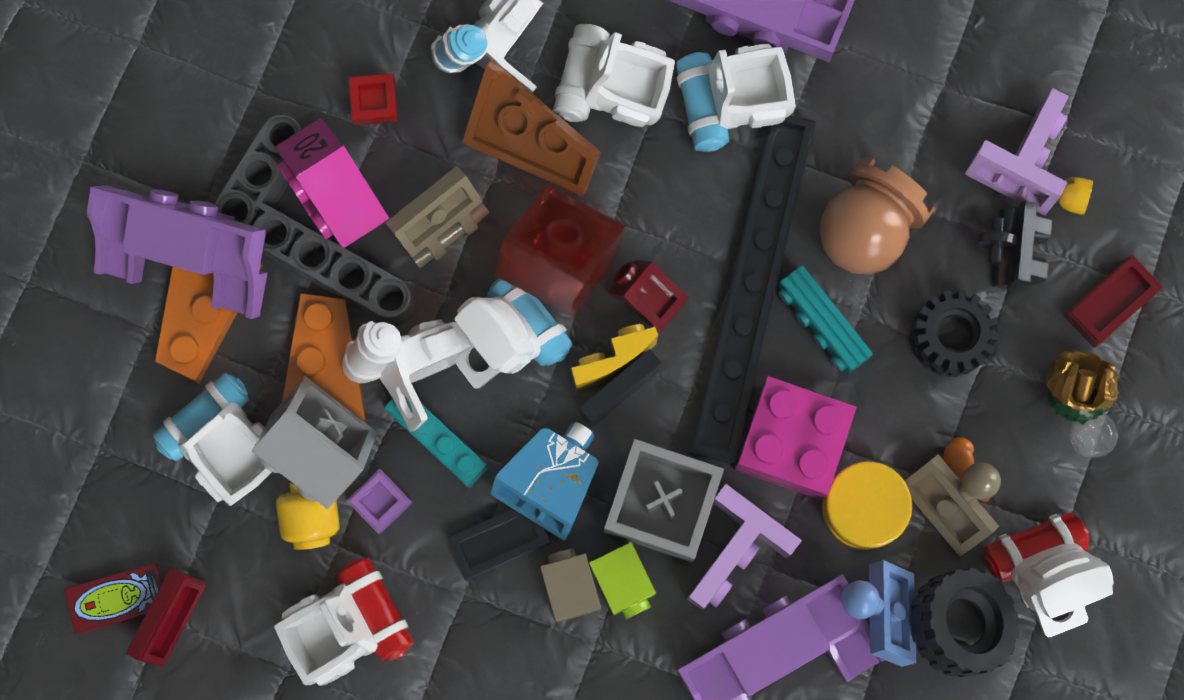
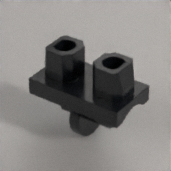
M1025 200L1017 207L1001 209L1000 217L993 218L992 231L978 234L977 245L990 250L989 263L995 264L993 287L1005 290L1018 285H1034L1046 281L1048 263L1046 259L1032 256L1033 244H1042L1048 241V238L1051 236L1052 220L1036 213L1037 203Z

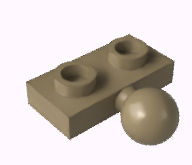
M937 454L904 480L909 488L913 502L959 556H962L990 536L999 527L977 501V499L985 500L993 497L1001 485V477L998 470L989 463L977 462L970 465L965 470L961 482L939 454Z

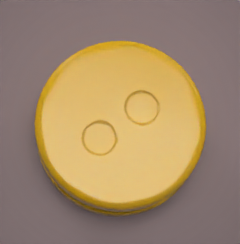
M858 462L844 468L833 478L829 494L822 499V515L830 533L844 545L859 550L877 549L893 542L904 532L912 514V497L906 482L895 470L877 462Z

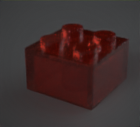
M546 185L502 240L495 276L574 318L615 262L626 226Z

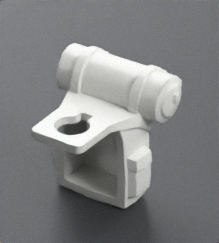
M576 25L573 38L569 40V52L561 82L555 91L556 99L553 111L568 122H583L588 119L590 110L595 109L611 113L613 119L633 126L653 125L661 117L671 86L675 60L666 57L665 51L642 42L635 41L632 45L620 43L622 34L617 32L610 36L606 30L596 25Z
M441 319L422 322L411 328L407 335L400 336V332L394 325L370 321L358 329L357 338L354 341H350L346 346L342 367L344 374L349 380L359 384L380 378L397 405L409 431L412 432L417 430L427 420V415L411 383L455 365L467 353L471 345L457 322L444 323ZM405 397L408 399V401H409V403H410V405H411V408H412L413 413L410 411V409H409V407H408V405H407V403H406Z

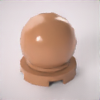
M863 157L860 159L849 175L853 187L842 189L828 202L819 224L823 250L834 265L854 274L871 275L889 268L899 259L910 238L909 227L922 228L935 210L934 206H925L922 202L927 193L911 177L891 165L887 172L874 167L875 158Z

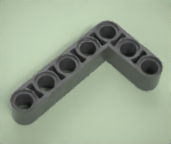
M276 115L269 118L215 202L218 205V212L231 215L238 208H247V217L241 223L266 229L263 256L336 297L345 299L347 303L381 322L394 326H400L408 322L413 316L415 301L407 285L402 280L349 250L343 249L340 245L325 239L322 235L274 209L289 185L276 166L284 160L276 150L275 144L280 136L296 134L302 129L291 116ZM265 170L272 172L271 178L267 183L260 186L252 185L253 178L257 173ZM276 229L287 230V235L282 243L278 245L267 244L268 235ZM314 250L325 251V259L320 265L316 267L305 266L306 256ZM354 271L364 273V281L359 287L355 289L343 287L344 278L349 273ZM390 293L402 294L404 301L398 309L386 311L381 308V303L386 295Z

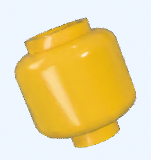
M289 483L290 492H286L276 499L277 519L281 538L286 542L293 543V548L296 550L329 545L330 537L335 535L340 529L337 500L329 509H326L319 502H312L301 495L294 483Z

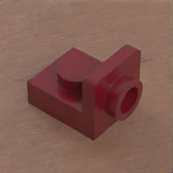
M643 260L630 261L621 267L614 276V286L608 292L614 299L624 301L651 328L656 327V330L660 332L689 298L653 262Z

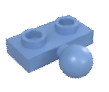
M885 560L869 564V582L858 580L847 585L841 597L842 606L846 613L853 618L866 619L870 617L869 641L871 655L901 667L916 663V642H913L911 633H913L912 625H909V615L912 614L911 603L913 598H915L914 573Z

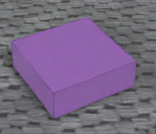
M378 469L346 500L379 535L413 503L381 469Z

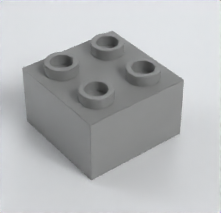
M304 376L272 413L252 452L258 456L265 468L271 472L282 474L294 483L298 491L306 499L312 502H319L326 509H329L363 471L378 432Z
M634 439L604 528V533L692 563L696 557L724 469Z

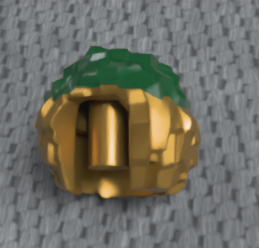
M1078 350L1060 353L1056 360L1051 361L1045 381L1048 387V401L1056 409V414L1066 417V420L1077 421L1084 425L1087 421L1098 419L1099 416L1109 411L1110 406L1117 400L1119 393L1117 390L1118 373L1115 371L1114 364L1107 362L1094 353L1080 352Z

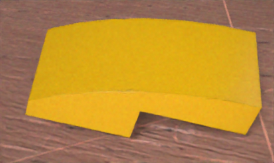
M636 324L622 328L618 331V337L611 338L613 357L606 358L605 353H597L579 359L580 366L571 368L576 392L593 388L617 377L646 351L651 350L657 344L658 333L656 327L645 329L644 324Z

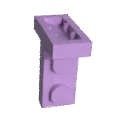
M1052 88L1038 108L1016 154L1014 155L985 140L972 159L965 175L1019 203L1025 200L1037 203L1036 212L1045 216L1060 198L1067 184L1063 179L1041 168L1051 151L1044 147L1048 137L1055 140L1068 117L1062 114L1061 111L1069 96Z
M727 484L724 485L715 497L713 505L741 526L687 598L700 610H703L708 603L715 607L720 604L733 586L726 578L736 565L744 570L760 549L754 543L757 537L784 558L791 556L802 541Z

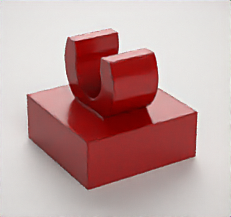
M393 73L349 77L351 116L354 126L399 122L396 80Z

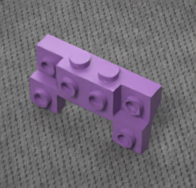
M855 0L667 1L706 15L705 22L711 24L712 28L727 36L738 34L753 40L755 45L770 44L772 48L782 47L785 53H787L790 47L830 63Z
M108 185L90 187L86 214L91 222L95 236V265L93 273H106L126 279V282L130 284L142 282L145 258L201 275L213 273L212 308H225L246 314L245 317L249 319L260 317L267 272L259 270L266 229L234 221L235 217L219 213L218 205L213 203L190 201V204L179 202L177 201L178 194L169 191L154 189L150 190L149 196H144Z
M842 574L790 603L787 596H784L762 609L766 618L751 627L745 619L721 633L725 642L679 668L677 671L693 700H748L747 697L826 651L844 682H849L857 675L885 660L870 654V626L867 620L853 618L844 610L841 597L843 590L849 584Z

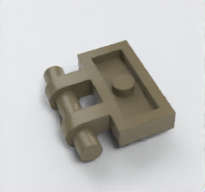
M456 166L411 203L402 208L385 224L408 252L414 263L421 269L433 258L438 261L446 255L447 251L445 249L463 234L469 236L479 228L477 223L486 217L489 211L482 203V199L467 176Z

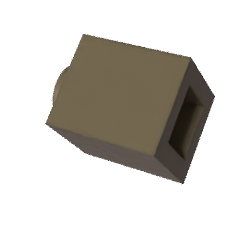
M572 548L548 555L550 564L540 567L556 623L600 611L601 605L586 553L576 556L575 549Z

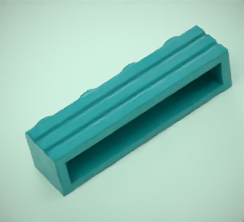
M803 265L780 281L778 285L780 290L778 292L779 297L787 306L792 305L797 312L795 316L799 323L805 328L807 326L814 333L813 339L820 349H826L832 356L830 359L831 363L839 372L844 371L848 375L873 355L872 351Z
M405 397L406 403L410 411L413 413L411 405L408 399ZM392 399L384 408L387 413L469 489L488 470L487 464L425 406L423 408L426 412L427 420L417 430L410 432L397 405Z

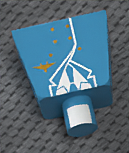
M577 422L571 423L562 437L550 429H541L499 471L495 477L490 495L565 541L599 463L594 456L586 452L594 439V434L586 426Z

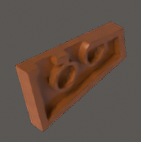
M493 59L486 65L462 143L583 196L589 187L601 151Z

